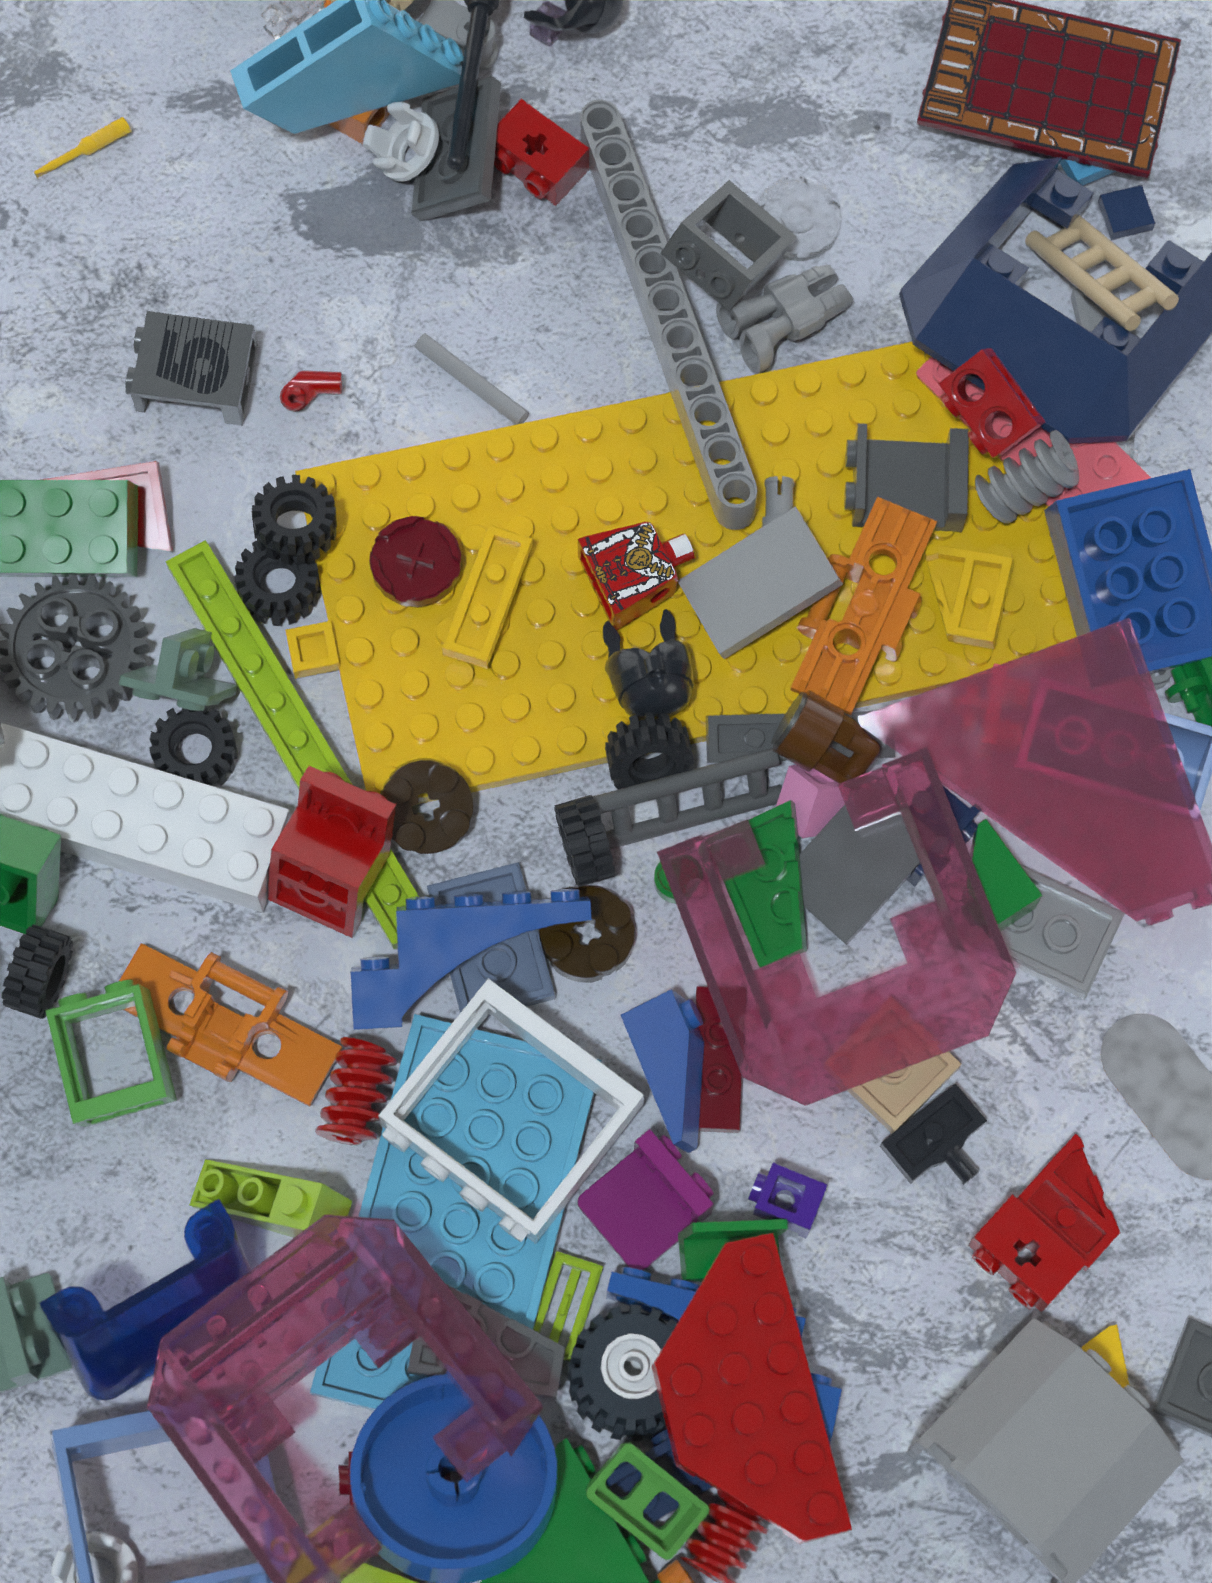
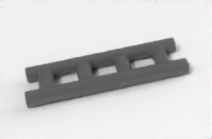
M773 748L593 796L600 814L611 811L614 829L605 831L610 844L609 848H618L777 804L782 787L780 784L767 787L764 769L779 766L778 754L773 752ZM747 775L749 793L722 800L720 781ZM701 787L704 805L677 812L674 794ZM656 799L659 817L632 824L629 806Z

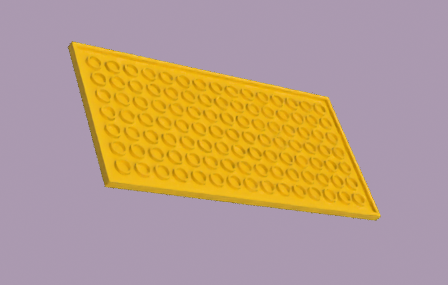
M907 342L719 382L757 485L756 514L749 526L743 529L732 530L725 528L716 519L670 392L295 471L296 475H300L301 483L305 484L307 477L315 479L316 488L321 483L326 486L328 495L332 494L336 507L337 528L335 541L331 540V548L327 552L319 548L320 558L316 559L315 563H317L327 618L332 623L340 664V677L366 791H374L380 794L384 783L398 766L418 758H432L450 765L464 777L471 793L608 763L605 751V742H608L607 736L610 731L617 733L616 725L621 721L627 726L630 725V716L620 706L609 676L605 671L609 651L603 639V626L609 620L578 558V539L642 522L652 523L661 543L684 533L690 541L695 559L674 567L678 580L762 528L766 501L764 481L769 477L778 476V495H781L782 476L794 480L793 507L796 506L827 558L831 554L850 558L863 527H853L852 510H844L845 483L853 482V468L845 467L847 440H855L858 423L867 424V439L946 443L950 428L969 429L959 418L953 416L946 406L917 378V370L931 356L914 346L913 342ZM703 420L699 422L701 425L712 426L716 424L715 422L710 420ZM969 436L967 516L962 532L933 531L928 543L1013 558V571L994 649L948 641L924 552L908 589L920 593L922 604L917 616L909 618L901 636V652L896 662H892L885 658L886 652L882 649L880 650L854 709L988 680L992 674L993 664L1008 666L1006 675L1083 659L1044 512L1048 507L1045 504L1040 506L1033 505L1030 512L1024 515L1018 514L1016 520L1008 524L996 519L981 502L976 490L975 478L977 475H981L988 483H991L988 475L989 468L996 466L1003 474H1006L1003 462L998 457L992 458L989 452L985 455L979 452ZM723 458L713 460L714 463L719 465L730 463V461ZM738 497L727 499L732 504L745 502L742 498ZM304 512L306 523L308 525L312 521V517L310 514ZM409 516L424 517V520H431L435 523L438 521L445 525L457 538L462 555L460 578L451 593L437 603L422 607L402 606L386 598L375 585L369 565L370 552L379 532L394 520ZM489 524L532 538L533 545L488 667L484 668L443 655L442 647ZM876 555L869 561L870 568L879 575H888L896 568L892 558L887 555ZM846 578L844 579L826 621L829 618L837 622L842 621L857 588V583ZM677 581V591L673 596L617 630L621 639L620 650L638 648L650 653L654 647L664 642L660 632L663 611L667 609L672 614L675 620V639L681 641L690 653L694 686L687 707L669 718L670 722L677 718L681 721L682 727H686L690 744L706 741V716L785 714L799 695L791 691L790 688L812 642L811 638L798 631L797 626L801 618L807 617L813 604L723 659ZM845 643L834 646L843 655H852L858 651V649ZM427 793L418 795V804L436 801L430 800Z

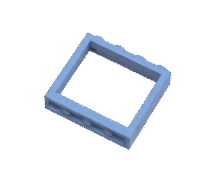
M254 1389L52 1431V1449L77 1583H95L72 1464L73 1461L235 1427L241 1428L269 1560L168 1583H282L281 1580L289 1579L292 1565Z

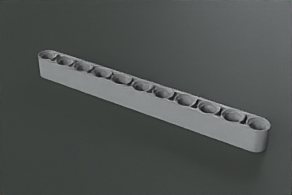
M603 99L593 100L587 103L580 113L581 142L589 148V169L715 517L725 528L732 530L743 529L749 526L756 514L757 485L677 267L660 254L667 244V240L619 110L610 101ZM621 199H631V201H621ZM634 235H644L645 237L637 238V237H633V236H634ZM648 271H656V272H659V273H658V274H653V275H651V274H647L646 272H648ZM671 308L673 310L669 312L660 311L659 309ZM675 345H684V346H686L687 348H685V349H675V348H673V346H675ZM696 382L701 384V386L692 388L685 384ZM703 420H710L715 422L716 424L712 426L701 425L699 422ZM723 458L730 461V463L719 465L714 463L713 460ZM738 497L742 498L745 502L732 504L727 499Z

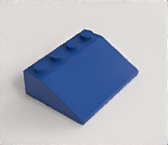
M1191 469L1057 500L1044 510L1090 689L1212 658V549Z

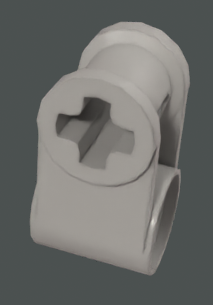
M432 0L418 22L423 25H430L436 33L445 38H452L461 49L464 57L471 13L467 7L458 4L455 0ZM490 17L487 20L479 70L490 68L498 58V48L494 41L496 29Z

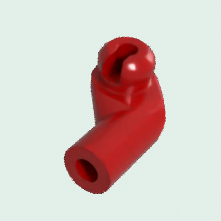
M306 370L298 372L281 390L280 401L287 410L295 412L305 408L318 394H341L342 372Z

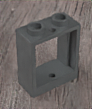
M728 180L680 223L660 254L730 311L777 266L797 236ZM707 222L754 263L748 269L745 268L699 228ZM698 270H702L705 273V277L700 276Z

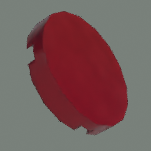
M409 516L394 520L379 532L370 552L369 565L375 585L386 598L402 606L422 607L437 603L451 593L460 578L462 555L457 538L445 525L438 521L435 523L431 520H424V517Z

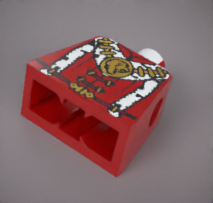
M642 522L578 539V558L608 620L616 630L621 629L673 596L677 591L678 581L674 567L695 559L690 541L684 533L661 543L651 522Z

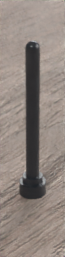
M464 0L471 15L446 159L448 167L453 170L460 169L464 164L487 20L493 14V11L498 8L500 0Z

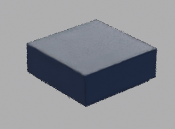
M1142 185L1099 196L1098 205L1111 240L1153 230L1155 220Z

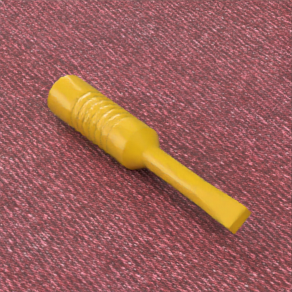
M123 116L104 126V128L82 138L74 149L34 171L35 176L38 178L81 154L91 155L98 151V149L132 132L130 126Z

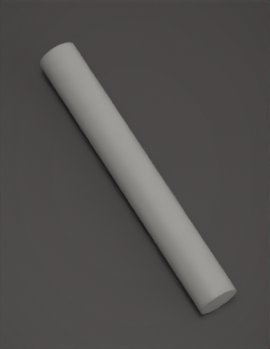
M425 333L417 340L415 344L417 350L515 425L526 421L529 416L527 410Z

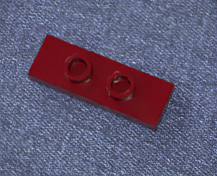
M696 986L695 1004L703 1019V1025L699 1026L698 1029L704 1040L698 1132L739 1133L744 988Z

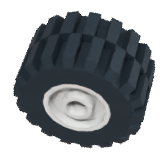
M630 1305L629 1311L621 1312L620 1306L609 1309L607 1316L602 1317L599 1314L593 1318L590 1326L587 1329L583 1328L577 1337L568 1367L569 1394L571 1401H576L578 1405V1414L583 1420L588 1417L593 1422L592 1429L599 1433L603 1429L612 1432L610 1438L621 1440L623 1435L631 1436L632 1441L643 1440L644 1435L649 1433L654 1437L661 1433L666 1426L651 1366L677 1323L672 1318L666 1323L660 1319L662 1312L652 1308L650 1314L641 1312L642 1305Z

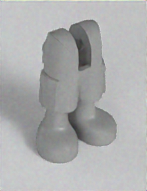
M831 265L814 266L799 275H787L784 278L765 285L763 296L741 299L730 311L720 303L717 304L716 315L723 332L730 339L741 336L740 351L742 358L754 374L762 373L770 368L773 361V347L783 337L794 342L801 340L814 331H818L827 320L844 311L853 302V297L845 285L841 284L831 288L838 279ZM768 314L775 318L765 323L753 325L754 322Z

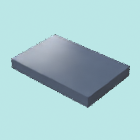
M519 862L427 885L429 897H435V905L454 904V896L464 894H483V902L502 901V893L526 891ZM537 929L494 944L465 960L449 972L460 1013L487 979H490L526 1007L555 1000L553 985Z

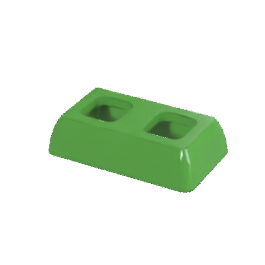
M628 1442L619 1445L586 1487V1495L589 1500L664 1560H670L674 1557L709 1513L708 1505ZM622 1462H629L642 1474L640 1481L626 1497H618L606 1487L607 1479ZM666 1492L678 1502V1508L664 1526L656 1527L643 1517V1511L657 1493Z

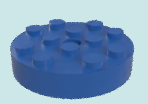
M443 1374L412 1382L391 1394L378 1405L362 1426L356 1439L350 1464L351 1491L356 1518L363 1534L374 1550L389 1564L407 1575L432 1583H473L498 1575L511 1568L532 1550L545 1532L551 1519L557 1491V1461L549 1431L539 1414L523 1397L512 1389L493 1380L468 1374ZM458 1471L466 1476L458 1481V1493H456L454 1482H449L442 1478L446 1473Z

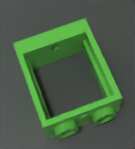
M123 980L109 984L104 987L105 994L88 998L86 993L66 996L58 1000L59 1007L46 1010L72 1123L75 1125L87 1127L177 1101L150 989L140 984L134 985L133 980ZM135 1006L154 1080L90 1098L72 1024Z

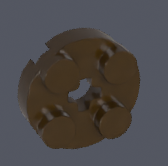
M432 758L413 759L398 766L384 783L380 794L389 802L396 804L391 839L403 850L419 854L438 853L456 844L468 832L473 814L472 794L464 777L450 765ZM422 793H427L430 800H439V807L433 810V817L424 819L422 813L414 814L412 811V806L419 803L418 795Z
M581 886L578 888H565L579 889V897H589L591 920L540 928V942L545 957L550 961V965L555 971L567 979L583 983L602 980V977L621 969L632 953L635 927L630 909L615 894L599 887ZM585 923L593 924L594 930L601 933L599 940L591 939L588 945L580 944V936L574 933L577 927H584Z

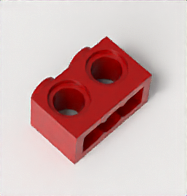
M992 348L982 349L938 383L945 392L941 395L942 402L953 416L958 418L961 415L972 429L968 432L971 442L983 455L988 452L992 458L1003 455L1046 422ZM971 374L978 375L985 385L984 394L979 400L970 398L965 391V382ZM998 411L1006 413L1012 420V430L1007 437L999 436L993 430L992 420Z

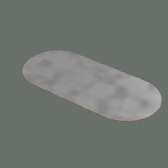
M1133 1014L1118 1020L1108 1030L1102 1042L1101 1061L1106 1075L1177 1167L1193 1177L1212 1180V1074L1180 1033L1166 1020L1151 1014Z

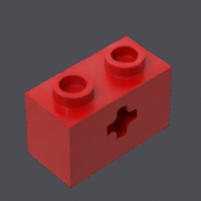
M520 99L497 125L494 166L502 173H511L521 180L525 188L538 199L545 198L557 206L589 171V148L526 101Z
M1013 1194L968 1244L974 1251L971 1255L973 1260L985 1272L992 1276L996 1272L1012 1285L1008 1290L1021 1305L1030 1310L1035 1306L1041 1313L1087 1263L1082 1256ZM1027 1248L1033 1255L1029 1262L1020 1266L1015 1259L1018 1252H1022Z

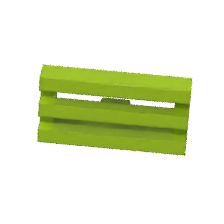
M556 1251L543 1290L533 1330L541 1334L563 1265L572 1267L549 1339L558 1343L581 1272L590 1273L567 1347H565L564 1360L570 1362L577 1337L585 1326L603 1266Z

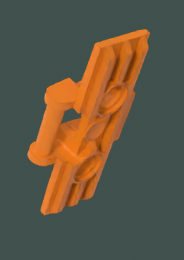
M880 497L876 498L850 558L838 554H831L828 558L842 583L846 578L858 584L842 621L837 622L830 618L826 621L841 588L840 586L814 602L807 617L801 618L797 626L798 631L811 638L812 642L792 683L791 691L800 694L810 690L841 708L846 714H852L880 650L882 649L886 652L885 658L887 660L896 662L902 649L901 636L909 618H915L921 607L920 593L908 589L935 529L936 520ZM880 554L887 555L892 558L896 568L888 575H879L870 568V559ZM845 643L858 649V651L852 655H843L834 646Z
M142 943L140 944L119 981L133 980L134 985L140 984L150 989L159 1029L176 1037V1039L172 1037L168 1042L167 1051L195 1063L227 1082H232L239 1070L309 1107L311 1106L335 1063L336 1053L342 1051L343 1047L279 1014L287 999V990L281 987H277L276 990L220 962L221 956L213 952L208 954L199 970L195 971ZM212 979L265 1006L260 1016L254 1017L245 1013L243 1017L216 1003L212 995L208 994L210 991L209 987L213 982ZM188 991L194 994V999L184 1012L185 1015H176L170 1010V1001L178 992ZM135 1006L123 1009L138 1018ZM265 1034L274 1035L281 1041L279 1053L270 1059L259 1058L253 1050L255 1041Z

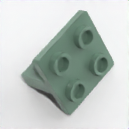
M197 628L164 637L158 666L148 665L120 675L119 685L133 688L132 695L136 697L159 700L162 695L177 699L176 705L178 707L194 711H203L205 706L218 705L220 701L236 695L237 685L204 677V673L209 671L214 657V647L210 645L212 632Z
M45 1273L14 1284H10L4 1277H0V1393L75 1369L77 1363L52 1276Z

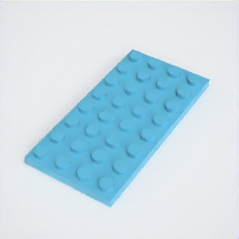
M414 1014L391 1099L452 1023ZM476 1030L404 1121L533 1219L577 1162L594 1092L526 1041ZM381 1135L310 1394L374 1411L387 1397L400 1388L427 1378L408 1374L407 1372L426 1272L441 1279L442 1282L456 1290L474 1297L502 1315L514 1319L533 1330L565 1207L536 1244L527 1237L520 1242L499 1226L498 1223L502 1218L488 1207L483 1212L475 1209L459 1195L463 1189L449 1177L444 1182L439 1181L420 1165L424 1159L409 1147L405 1152H401Z

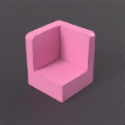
M791 765L788 767L776 807L789 800L793 801L796 808L798 835L802 838L815 837L847 803L851 790L814 768L807 772L797 765Z

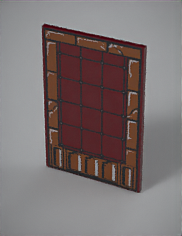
M948 0L946 12L942 16L943 23L926 88L922 91L923 99L917 118V125L1149 178L1155 150L1158 148L1157 141L1172 78L1176 73L1175 65L1181 39L1014 0Z

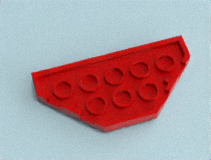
M769 1233L725 1243L651 1366L676 1466L721 1491V1495L754 1516L759 1515L781 1529L784 1535L799 1544L848 1533L853 1529L774 1235Z

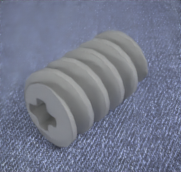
M1054 430L1050 433L1053 445L1051 448L1042 439L1034 442L1037 453L1035 457L1028 449H1021L1019 451V458L1022 465L1019 466L1011 457L1004 459L1003 465L1006 474H1003L996 466L989 468L988 475L991 483H988L981 475L976 476L975 486L981 502L1000 522L1011 523L1016 520L1018 514L1024 515L1030 512L1033 505L1040 506L1046 503L1048 496L1056 497L1063 492L1064 487L1070 489L1078 484L1079 469L1076 458L1069 443L1059 431Z

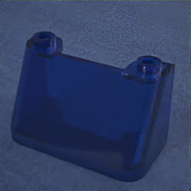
M219 1199L194 1213L185 1225L184 1240L194 1260L112 1308L104 1311L98 1299L91 1291L76 1286L62 1289L39 1302L49 1331L82 1389L90 1397L102 1401L119 1397L244 1323L256 1313L260 1303V1290L233 1222Z

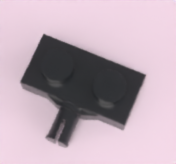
M955 1083L881 1142L880 1148L910 1184L930 1168L943 1165L946 1162L961 1180L962 1184L965 1185L979 1171L961 1152L965 1141L983 1127L987 1120Z

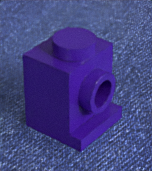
M772 1163L768 1176L758 1172L748 1200L756 1203L753 1215L764 1220L787 1219L788 1229L807 1239L828 1185ZM780 1194H787L792 1198L793 1206L789 1209L780 1208L776 1205L775 1198Z

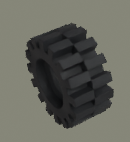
M292 475L291 483H286L284 476L276 478L277 487L275 488L270 482L266 483L263 486V494L257 492L254 497L255 505H252L254 537L255 539L257 538L258 547L261 551L266 549L267 556L273 560L279 553L281 563L289 564L290 557H297V565L305 564V555L308 554L313 561L320 558L319 548L324 552L331 548V540L335 541L337 528L334 498L332 494L328 495L327 487L321 483L316 488L315 479L307 477L305 484L301 483L300 475ZM289 511H303L311 515L312 521L302 528L289 529L280 526L277 523V518Z
M257 540L252 543V553L245 548L241 553L242 562H236V575L234 577L237 592L251 616L256 613L257 621L263 624L266 623L267 618H271L273 626H281V618L287 617L289 625L296 623L295 614L298 612L305 618L310 613L308 605L316 606L318 602L317 593H320L321 590L318 567L315 560L313 561L308 554L305 555V564L297 565V557H290L289 564L281 563L279 553L274 560L269 558L267 550L261 551L258 547ZM272 569H288L295 575L296 579L292 588L282 593H268L260 586L262 576Z
M206 706L203 711L182 708L181 712L176 713L174 708L166 712L168 719L164 721L159 718L155 723L157 732L151 731L150 735L152 746L149 749L155 768L213 786L212 784L218 781L222 786L227 781L225 774L227 772L233 773L236 767L234 759H238L236 740L227 719H222L220 712L212 708L211 712L207 711ZM194 733L206 736L211 741L212 749L209 756L203 762L186 764L178 759L176 747L183 737Z
M653 712L645 713V720L640 721L636 714L629 717L630 725L627 726L621 721L616 725L617 733L610 731L607 736L608 742H605V751L610 777L618 790L694 769V758L688 731L685 726L682 727L681 721L677 718L670 722L669 714L661 713L659 718L655 719ZM662 753L650 759H638V757L644 754Z
M588 795L554 805L555 817L559 826L558 830L563 842L562 845L576 885L581 887L615 877V866L609 848V840L606 837L604 823H602L599 809H597L593 796Z
M32 924V927L29 926L26 929V934H23L19 939V947H15L12 963L9 962L7 968L9 973L3 982L5 987L2 992L3 1006L39 1019H44L46 1017V1010L52 1009L53 1002L56 1003L59 997L60 988L64 986V976L69 971L70 965L68 962L73 954L71 950L73 947L72 937Z

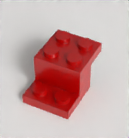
M308 766L300 779L298 806L271 848L267 900L353 938L361 924L364 898L389 857L396 804L389 802L377 792L365 791L345 782L335 773L322 772Z

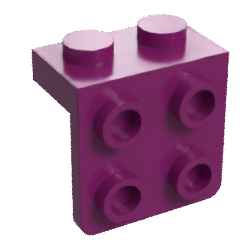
M650 1129L634 1141V1151L602 1176L578 1198V1207L628 1268L643 1271L678 1243L679 1232L691 1223L703 1222L712 1214L714 1205L709 1199L714 1193L706 1181L697 1172L689 1175L679 1164L678 1160L682 1158V1155L676 1146L673 1145L672 1141L664 1134L657 1138Z

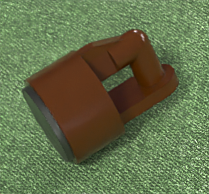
M810 690L806 693L801 692L796 697L782 718L771 741L773 752L807 772L814 768L842 786L857 791L868 780L866 771L879 755L880 746L866 734L855 720L845 715L844 710ZM832 740L852 751L851 757L848 758L831 748L829 745Z

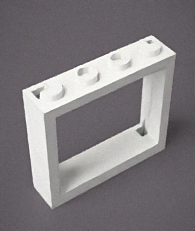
M487 979L379 1114L381 1126L385 1128L381 1135L401 1152H405L408 1147L424 1158L420 1165L429 1174L441 1182H444L449 1177L463 1188L459 1195L467 1203L480 1212H483L488 1207L502 1218L498 1224L510 1236L520 1242L527 1237L536 1244L641 1109L644 1094L490 979ZM488 1014L617 1110L533 1219L404 1121Z

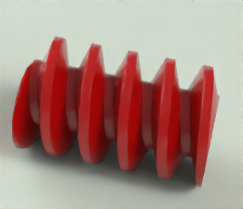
M342 1037L340 1042L348 1050L336 1053L335 1061L342 1068L333 1070L330 1075L331 1081L338 1087L329 1088L325 1093L326 1100L334 1106H325L321 1109L320 1117L328 1124L316 1127L315 1132L327 1140L357 1146L362 1144L364 1140H377L378 1134L366 1127L367 1122L380 1121V1113L371 1108L372 1103H385L388 1100L386 1095L376 1090L377 1085L392 1084L393 1082L392 1077L381 1071L382 1066H395L398 1060L386 1053V1049L374 1043L357 1038Z
M717 1490V1494L725 1503V1506L713 1503L708 1505V1514L715 1523L701 1521L696 1529L704 1541L688 1539L685 1543L686 1548L694 1558L679 1557L718 1583H737L728 1572L729 1568L734 1567L746 1570L748 1566L740 1556L739 1551L741 1549L753 1552L758 1550V1546L749 1534L751 1531L767 1534L769 1529L762 1522L759 1515L754 1516L721 1495V1491Z

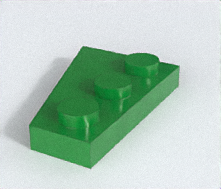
M789 800L706 840L758 966L764 971L807 951L795 803Z

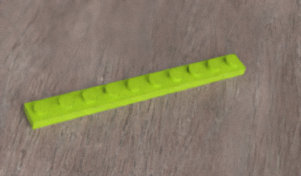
M204 540L165 561L169 572L205 631L212 632L211 643L297 788L299 789L300 779L308 766L322 772L335 773L345 782L352 785L207 541ZM390 849L389 857L365 896L364 901L393 950L398 948L396 908L406 906V898L419 897Z

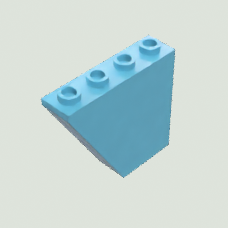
M336 0L230 70L243 109L296 134L385 107L394 102H401L457 85L460 81L463 54L452 38L443 37L436 33L430 25L421 24L413 19L405 10L399 11L385 0Z

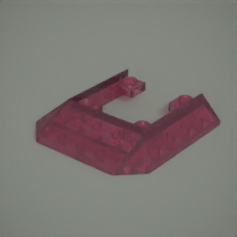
M927 747L884 763L879 769L837 784L855 831L900 814L934 902L890 918L907 964L819 998L815 994L800 953L755 970L723 886L725 881L766 866L748 819L709 835L702 836L701 834L657 851L742 1078L804 1106L988 1037L1017 973Z
M324 1215L161 1338L147 1408L273 1583H341L343 1579L383 1549L349 1503L306 1536L254 1465L296 1433L273 1401L355 1339L378 1369L416 1339L422 1343L471 1406L470 1409L433 1437L436 1445L466 1483L506 1451L512 1457L544 1408L394 1219Z

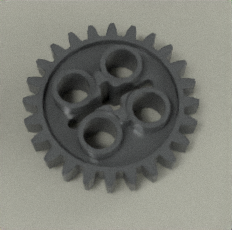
M55 575L52 576V589L47 591L40 583H35L37 596L32 599L21 593L19 598L24 606L22 610L9 607L6 610L13 624H0V632L2 636L7 638V640L0 641V654L4 655L0 659V669L2 672H9L4 677L8 688L17 687L15 695L20 703L31 698L30 706L34 713H38L47 705V712L52 720L57 718L61 709L66 710L70 722L75 721L79 709H84L89 719H94V706L98 704L107 712H111L112 707L109 698L114 695L123 701L128 699L123 686L119 685L120 675L147 666L145 659L139 655L150 652V647L147 640L141 638L148 634L145 622H137L142 617L138 606L128 607L130 599L126 592L115 596L116 590L111 581L107 582L99 590L95 575H91L85 585H80L77 575H71L68 585L63 586ZM59 614L68 616L66 622L61 626L50 627L47 625L53 616ZM109 625L113 627L111 632L105 637L96 638L91 636L94 629L98 626ZM42 636L45 637L47 640L38 639L34 641V637ZM80 642L81 646H75V643ZM65 648H72L70 652L65 650ZM110 653L113 654L111 658H103L100 656L107 655ZM51 656L55 658L52 665L46 669L33 668L35 662L42 657ZM96 667L100 669L93 679H78L80 672L85 668Z

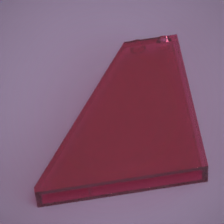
M1130 618L857 717L861 727L1136 922L1145 919L1147 926L1174 917L1172 909L1190 903L1192 910L1212 904V844Z

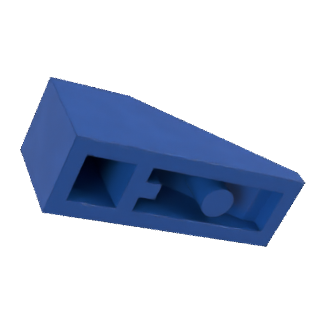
M671 989L621 1014V1018L673 1145L690 1153L697 1150L704 1054V1040L698 1027L703 1025V1019L692 999L686 1000Z

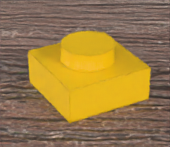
M331 621L285 630L295 679L339 670L340 664Z

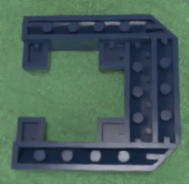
M1062 157L1012 164L901 288L899 297L913 345L953 371L982 349L992 348L1046 421L1040 426L1049 433L1054 430L1059 431L1069 444L1127 441L1212 335V252L1205 261H1202L1168 239L1148 263L1146 270L1178 295L1179 301L1177 305L1171 310L1165 309L1141 339L1106 316L1090 332L1021 288L1019 284L1024 280L1029 267L1008 255L999 247L1033 208L1068 229L1089 205L1094 192L1057 170ZM971 374L967 378L968 381L985 390L984 382L978 375Z

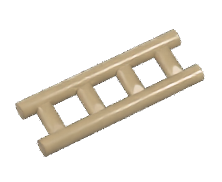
M1080 215L1068 229L1064 228L1047 238L1038 231H1032L1025 239L1028 247L1128 331L1135 330L1140 324L1141 318L1136 313L1156 302L1164 309L1171 310L1179 301L1177 294ZM1080 239L1091 247L1073 258H1069L1061 251ZM1105 260L1116 268L1098 279L1093 278L1086 272V270ZM1130 281L1141 289L1122 301L1111 293Z

